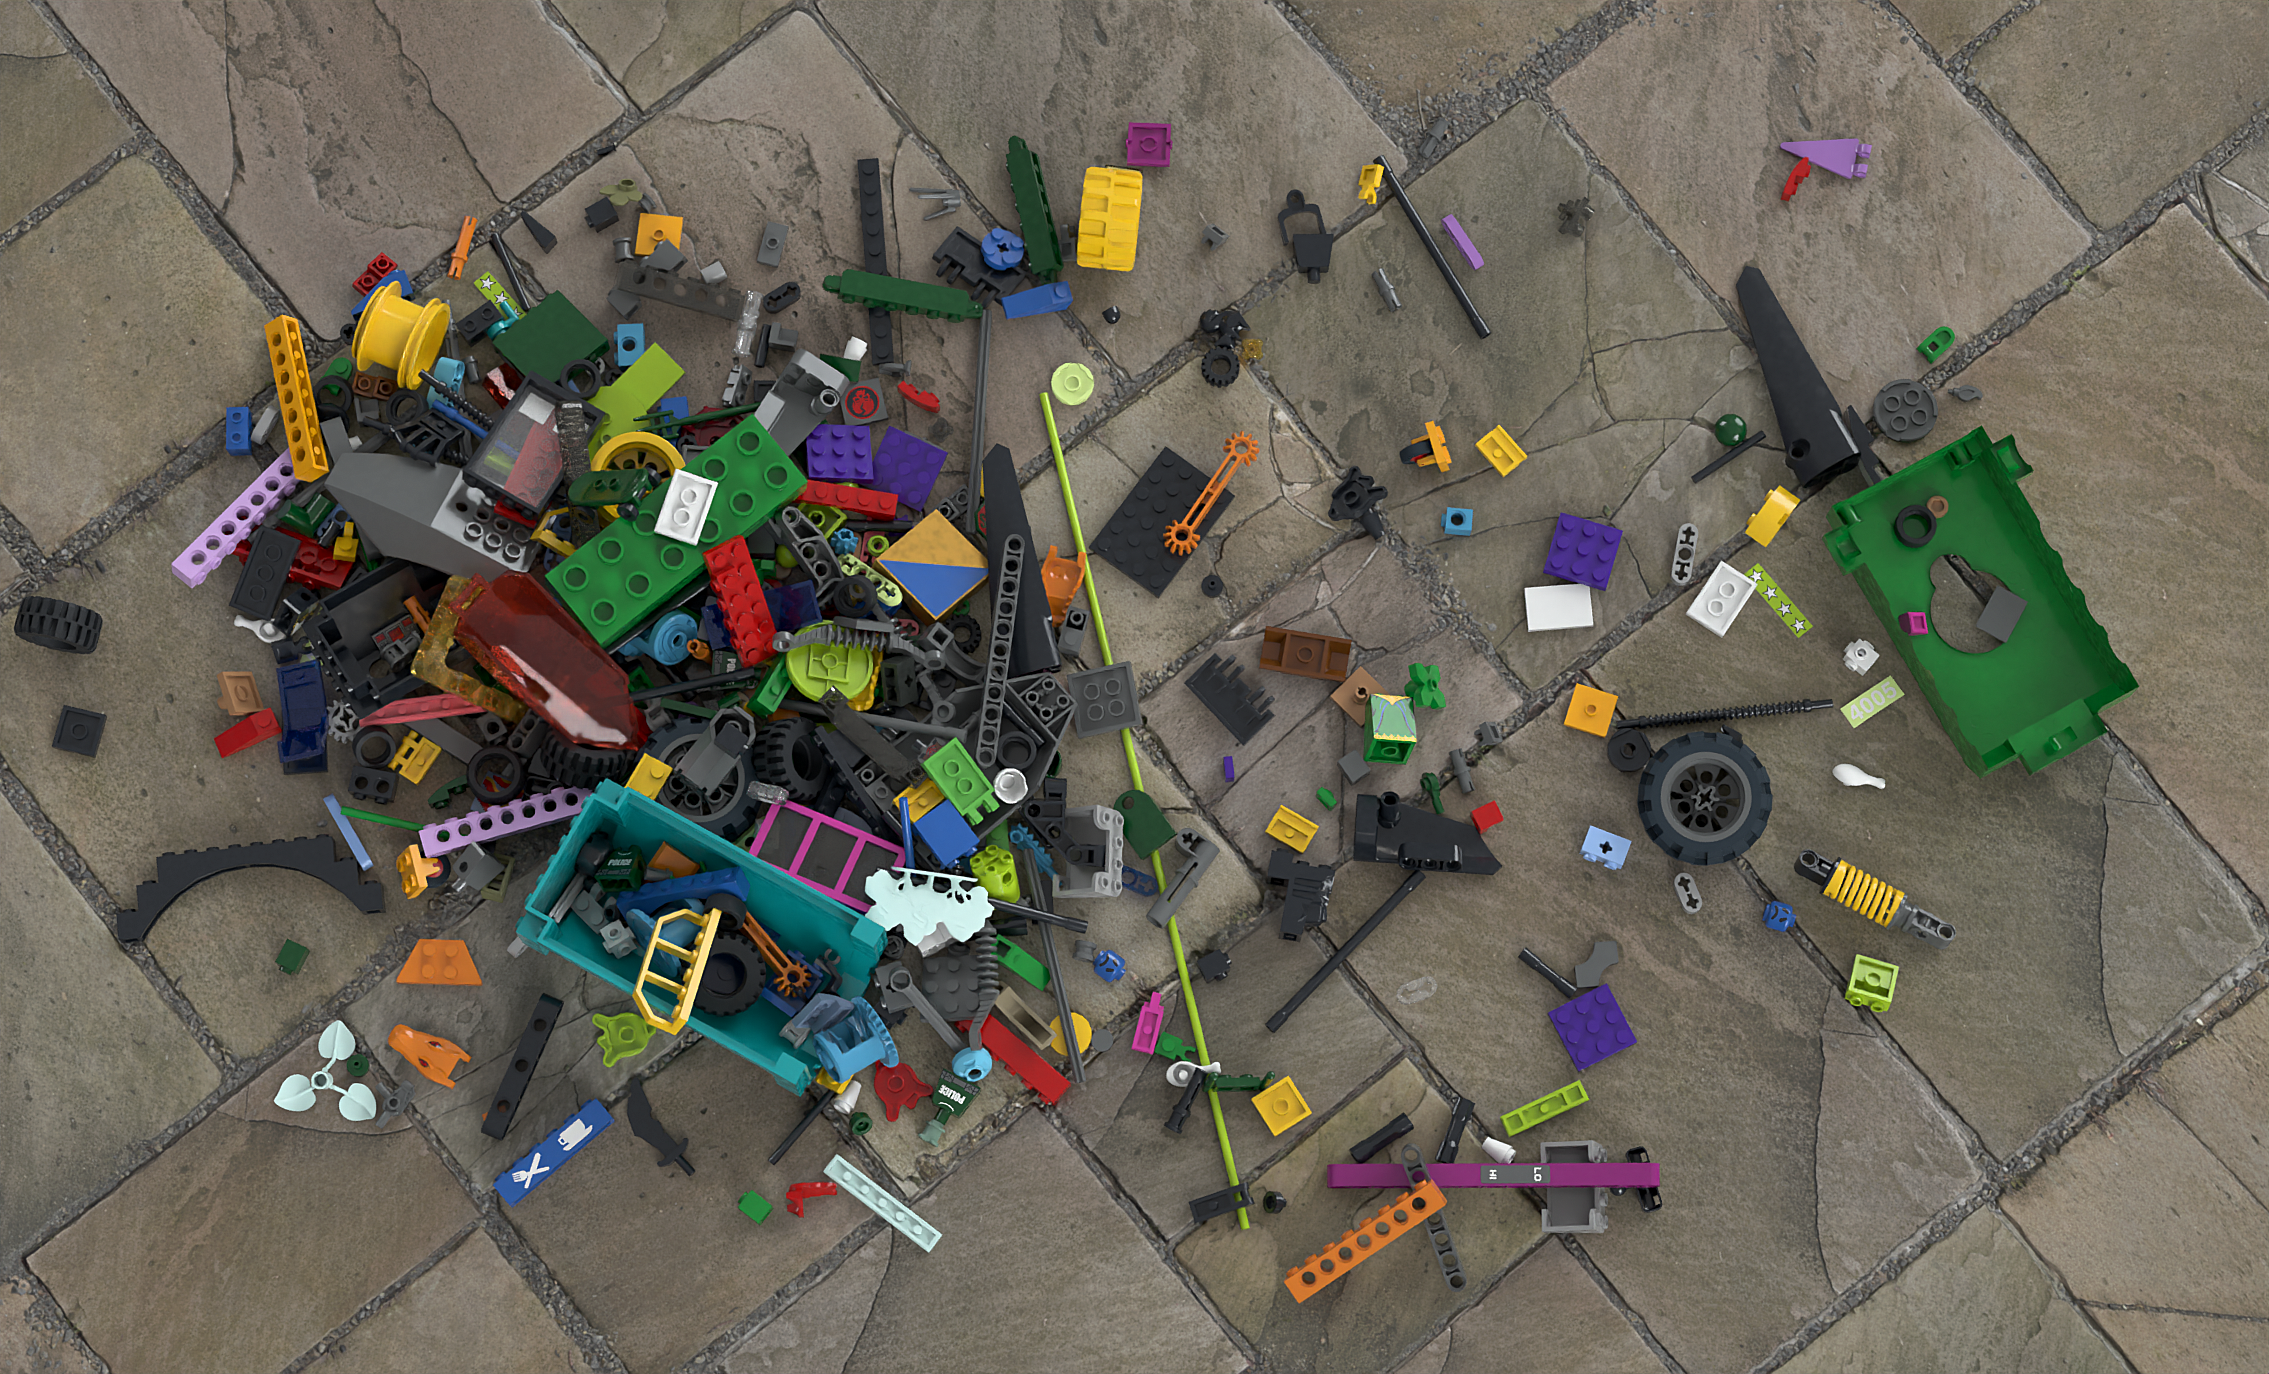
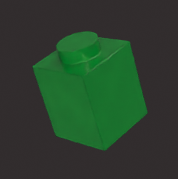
M753 1190L749 1193L745 1192L738 1200L740 1204L738 1209L759 1226L774 1209L771 1204Z

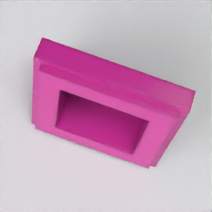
M1907 612L1899 615L1900 628L1907 632L1909 636L1928 633L1925 612Z

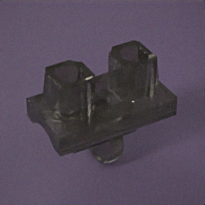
M1583 197L1582 200L1577 199L1575 203L1572 200H1568L1567 204L1560 203L1557 209L1561 212L1558 218L1563 221L1558 230L1561 234L1569 233L1575 237L1581 236L1585 227L1577 222L1578 219L1581 217L1588 221L1595 212L1588 205L1589 199Z

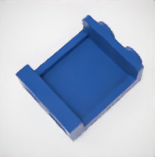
M949 799L913 823L911 827L915 836L919 834L940 862V869L942 871L947 867L951 870L960 863L958 859L964 855L969 857L978 850L976 846L980 840Z
M788 949L786 957L794 965L797 960H800L799 967L807 966L804 973H811V977L806 979L811 984L809 987H805L806 992L804 993L808 999H811L827 978L822 974L824 970L814 962L810 965L804 961L806 956L798 950H795L793 953ZM774 972L760 995L791 1018H794L805 1007V1004L798 996L794 998L791 992L786 997L784 996V989L780 992L777 991L780 984L773 983V980L778 978ZM787 975V978L791 983H797V977L795 975Z

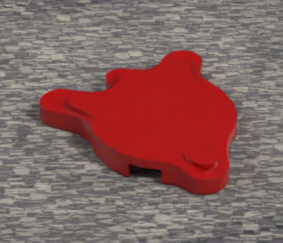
M879 1059L875 1062L874 1089L878 1098L886 1106V1119L889 1122L897 1121L902 1105H905L908 1109H914L919 1098L929 1097L933 1094V1087L920 1081L909 1065L899 1062L894 1067H887Z

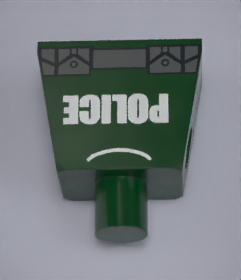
M713 649L712 675L742 668L737 654ZM754 668L756 679H751V681H761V668ZM748 680L712 686L711 693L712 695L735 691H747Z
M631 845L628 851H614L607 858L594 876L603 892H633L639 890L644 878V870L647 866L641 856L642 850L639 846Z
M943 1068L932 1099V1105L939 1108L934 1120L945 1126L950 1115L960 1119L978 1097L981 1088Z

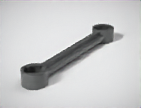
M899 966L890 971L889 982L892 988L903 992L956 1054L970 1047L966 1046L912 983V977L907 968ZM897 973H906L908 975L906 983L893 982V978Z

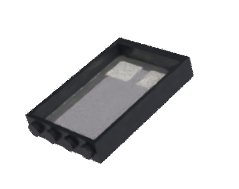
M530 370L464 468L462 480L468 486L476 487L483 491L487 497L501 501L506 508L515 509L520 512L527 520L538 522L604 423L606 413Z

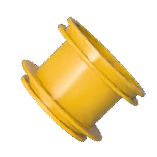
M394 281L387 287H379L368 301L354 334L352 356L357 359L359 371L367 370L376 362L398 371L397 383L400 388L407 387L410 390H416L424 381L418 376L419 372L424 369L429 373L439 354L449 324L450 307L446 303L441 304L439 298L432 299L425 307L402 299L401 285L398 281Z

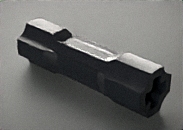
M1014 916L1006 919L988 920L997 932L995 935L990 936L992 938L998 934L1011 937L1028 935L1026 917ZM974 932L966 941H975L981 938V936H976Z
M1457 1097L1444 1140L1440 1143L1435 1160L1438 1162L1454 1164L1459 1150L1458 1144L1465 1125L1472 1115L1475 1106L1474 1102Z
M1403 1112L1385 1127L1350 1148L1349 1152L1357 1164H1363L1393 1141L1413 1130L1414 1126Z

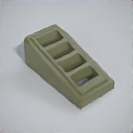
M494 853L502 864L508 866L500 872L504 873V876L497 875L492 879L502 882L501 885L493 883L491 880L481 889V895L484 899L503 903L516 859Z

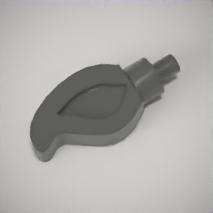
M1970 385L1953 388V390L1948 389V393L1958 397L1963 402H1968L1974 398L1981 400L1983 397L1979 389Z

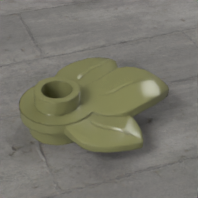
M627 178L621 179L618 185H607L599 191L600 194L609 196L610 203L614 206H623L629 201L638 202L642 199V193L638 191L636 182Z

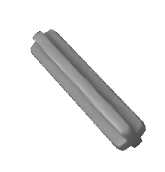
M577 872L548 914V917L552 918L556 924L559 923L584 887L583 882L587 876Z

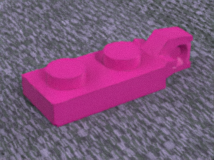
M1153 992L1150 1003L1145 1002L1144 1006H1142L1131 1050L1153 1055L1164 1014V1006L1159 1005L1160 993Z

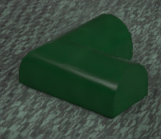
M316 491L305 509L287 499L276 517L304 536L313 538L336 504Z

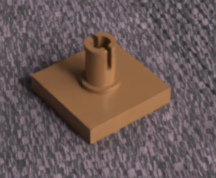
M1360 666L1330 696V699L1361 728L1365 724V705L1370 694H1390Z
M221 672L217 674L223 694L217 700L221 709H228L229 715H253L264 710L252 672Z

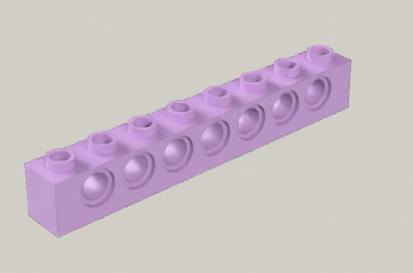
M289 448L171 564L172 573L191 588L196 584H201L205 580L207 573L211 569H216L220 565L222 558L226 554L230 555L235 550L237 544L241 540H245L250 535L251 530L256 525H260L265 520L266 515L271 510H275L280 505L281 500L286 495L289 496L294 491L296 485L303 481L295 479ZM288 472V473H291L292 475H290V476H283L282 474ZM275 487L277 490L269 491L268 488ZM255 502H262L259 506L253 505ZM241 516L247 517L246 520H239L238 518ZM226 531L233 532L231 535L223 534ZM210 546L218 547L216 550L208 549ZM195 561H203L200 565L193 564Z
M576 786L564 790V787H559L551 790V794L543 796V793L534 794L527 801L522 802L521 799L510 801L509 806L500 808V805L487 808L488 812L479 814V811L466 814V818L458 820L457 817L447 819L445 824L436 826V823L423 826L424 830L419 831L425 856L427 858H434L466 849L472 841L480 845L574 818L580 815L583 810L581 805L587 796L590 797L593 790H588L587 788L578 789ZM574 795L578 797L576 805L569 806L566 804L569 796ZM551 801L557 804L556 809L553 812H547L545 805ZM527 808H534L535 815L533 817H524V811ZM513 814V822L504 824L502 821L504 815ZM484 820L492 821L493 825L489 830L481 828ZM463 826L471 827V833L468 836L460 835V829ZM442 832H449L450 838L446 842H440L439 835Z

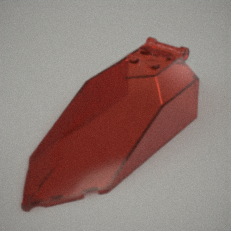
M508 569L490 583L481 575L475 573L471 577L472 581L456 600L451 601L447 605L448 609L459 617L452 636L499 683L571 742L639 751L642 748V744L638 742L637 733L639 728L633 698L629 696L627 686L630 684L629 676L528 572ZM480 586L482 591L464 611L461 606Z

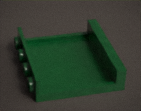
M556 290L553 294H548L543 302L538 306L532 307L522 319L516 320L507 331L497 335L492 342L495 353L498 354L500 352L524 378L532 370L560 386L561 371L567 363L576 359H584L594 363L610 350L608 339L559 290ZM574 369L568 375L567 382L573 380L585 369Z

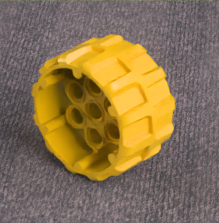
M1099 167L1087 168L1083 185L1077 244V264L1081 267L1131 271L1133 269L1143 182L1140 172Z

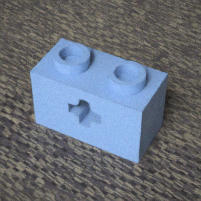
M1590 825L1579 854L1584 855L1583 858L1588 861L1596 862L1597 860L1603 862L1604 866L1609 869H1621L1632 841ZM1604 845L1608 846L1606 854L1602 853Z

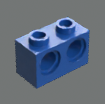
M226 407V450L230 456L252 455V412L249 407Z

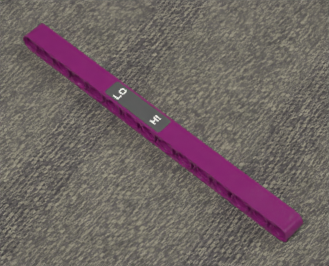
M1659 1163L1426 1164L1431 1179L1438 1188L1660 1187ZM1403 1164L1327 1165V1188H1411ZM1415 1171L1412 1174L1413 1178L1417 1181L1425 1178V1174L1422 1171Z

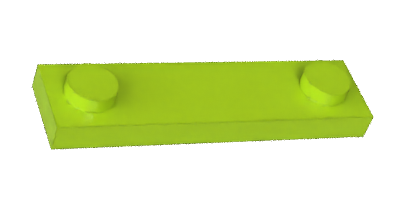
M1580 1080L1501 1116L1500 1120L1510 1138L1589 1101V1098Z

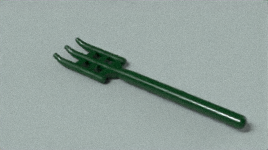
M761 402L682 419L674 417L673 410H667L636 417L633 421L650 420L651 426L638 429L636 432L652 431V434L658 436L657 430H662L663 436L659 437L671 440L679 438L677 430L680 426L756 412ZM668 416L670 422L665 423L664 417ZM659 418L660 424L655 425L654 419ZM671 427L672 434L667 435L666 428Z

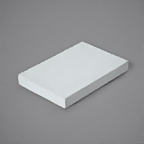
M675 469L654 532L696 546L718 483Z
M1721 561L1686 612V615L1722 638L1758 584Z
M1570 584L1524 588L1528 632L1593 627L1589 586Z

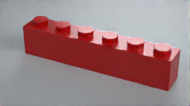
M991 1014L987 1016L980 1032L982 1045L989 1050L991 1058L996 1062L998 1060L1005 1064L1004 1069L1012 1076L1017 1074L1022 1079L1021 1084L1028 1090L1033 1088L1039 1093L1037 1097L1046 1105L1051 1103L1054 1106L1071 1086V1083ZM973 1020L955 1021L954 1026L962 1033L965 1031L969 1033Z

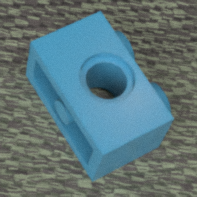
M643 323L617 324V332H614V344H618V352H614V362L622 372H625L646 352ZM628 344L635 345L632 351L624 350Z

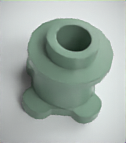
M932 1119L931 1122H925L927 1124L922 1134L918 1133L917 1136L938 1147L937 1141L941 1134L945 1133V1130L942 1129L944 1125Z

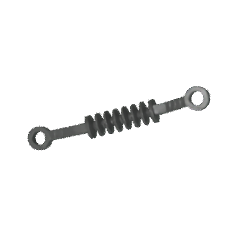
M850 584V594L856 598H862L866 602L865 591L858 594L855 590L856 584ZM876 602L871 611L877 616V619L881 622L892 623L894 625L893 633L905 640L908 637V633L900 634L904 627H895L899 620L897 618L891 619L884 612L880 604ZM912 640L907 641L908 643L913 644ZM914 660L915 674H917L916 683L921 682L934 705V718L942 723L952 721L956 715L955 706L951 702L943 701L930 676L933 670H924L925 666ZM946 705L949 708V715L942 718L939 710L942 706Z
M827 624L795 637L789 632H777L772 637V647L780 652H787L812 643L829 646L831 640H834L835 647H838L840 641H842L843 648H847L848 643L851 642L852 649H855L857 643H860L861 650H864L866 644H868L869 651H873L874 646L877 645L878 652H881L883 646H885L886 653H902L905 656L914 657L916 662L921 663L930 670H939L945 666V654L943 652L931 650L925 653L892 632H889L887 638H885L884 632L880 631L878 637H876L873 630H871L869 636L867 635V630H862L860 635L858 629L854 628L853 632L850 633L849 627H846L844 632H841L840 625H837L836 630L833 631L832 624Z
M962 880V889L970 891L974 888L973 881ZM985 918L984 927L975 932L976 936H981V938L975 940V943L982 945L975 949L977 953L982 954L976 957V961L983 962V964L976 966L977 970L983 971L977 974V978L984 979V981L978 982L977 986L984 989L978 991L980 1007L969 1030L971 1051L982 1049L980 1029L1000 995L999 990L993 989V987L999 986V982L992 980L999 977V973L992 972V970L998 968V964L991 963L998 960V956L991 954L997 951V947L991 946V944L997 943V939L990 937L997 932L987 918Z

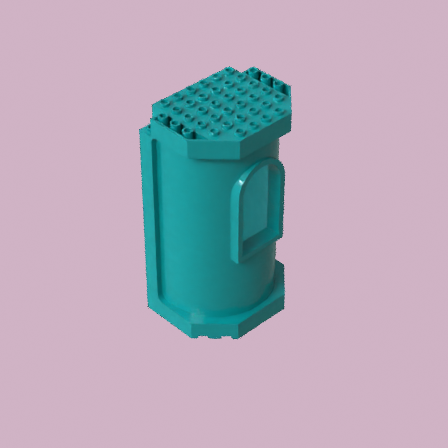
M607 778L604 782H599L590 797L587 796L581 805L583 810L579 817L575 816L571 821L569 834L561 838L558 847H560L559 851L548 860V869L545 874H541L535 884L537 888L534 893H529L524 902V905H526L524 908L527 912L524 917L521 916L515 925L516 933L525 945L545 956L551 951L632 996L646 954L640 946L635 944L637 948L617 959L614 953L609 954L602 944L606 941L604 937L597 935L571 907L568 908L557 924L552 918L548 917L554 905L577 874L575 868L579 867V865L576 864V861L586 842H592L594 838L590 836L594 832L599 834L601 831H604L608 834L607 839L613 845L614 850L620 847L622 851H628L631 845L639 846L642 850L641 856L647 866L664 841L697 863L703 861L708 872L740 866L751 885L746 901L742 902L746 905L747 911L755 921L772 934L770 938H775L773 942L785 956H787L786 952L788 949L793 953L795 950H798L806 956L804 961L812 965L819 954L824 957L825 951L830 948L832 951L829 953L828 958L831 961H834L838 956L841 957L840 961L834 965L837 968L836 971L843 979L841 986L836 992L845 1000L851 1002L852 998L856 996L864 997L871 984L870 973L874 974L876 972L875 968H878L881 961L880 956L888 945L886 930L883 926L628 786L624 788ZM701 866L696 872V874L703 873ZM607 892L598 903L604 908L606 901L612 896L617 900L620 892ZM650 960L648 971L682 985L679 974L675 977L669 976ZM764 960L766 967V984L768 980L771 978V976L774 974V971ZM825 970L822 972V974L825 975L827 978L818 988L813 997H815L817 993H820L827 986L831 979V975L828 974ZM644 980L641 992L648 1005L672 1018L673 1009L679 1004L678 994ZM761 995L748 1010L731 1017L730 1015L716 1017L713 1014L709 1015L692 1005L688 1021L684 1025L774 1076L778 1085L799 1097L802 1096L807 1084L810 1085L816 1077V1068L821 1069L823 1067L813 1046V1031L809 1032L807 1038L797 1049L793 1048V1044L784 1036H779L780 1031L793 1018ZM850 1012L843 1020L850 1017L852 1013Z

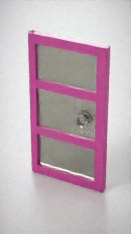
M778 795L774 797L773 803L749 851L753 856L864 915L868 913L872 906L876 905V901L865 893L866 878L868 876L873 877L877 866L893 870L891 866L903 868L906 862L903 847Z

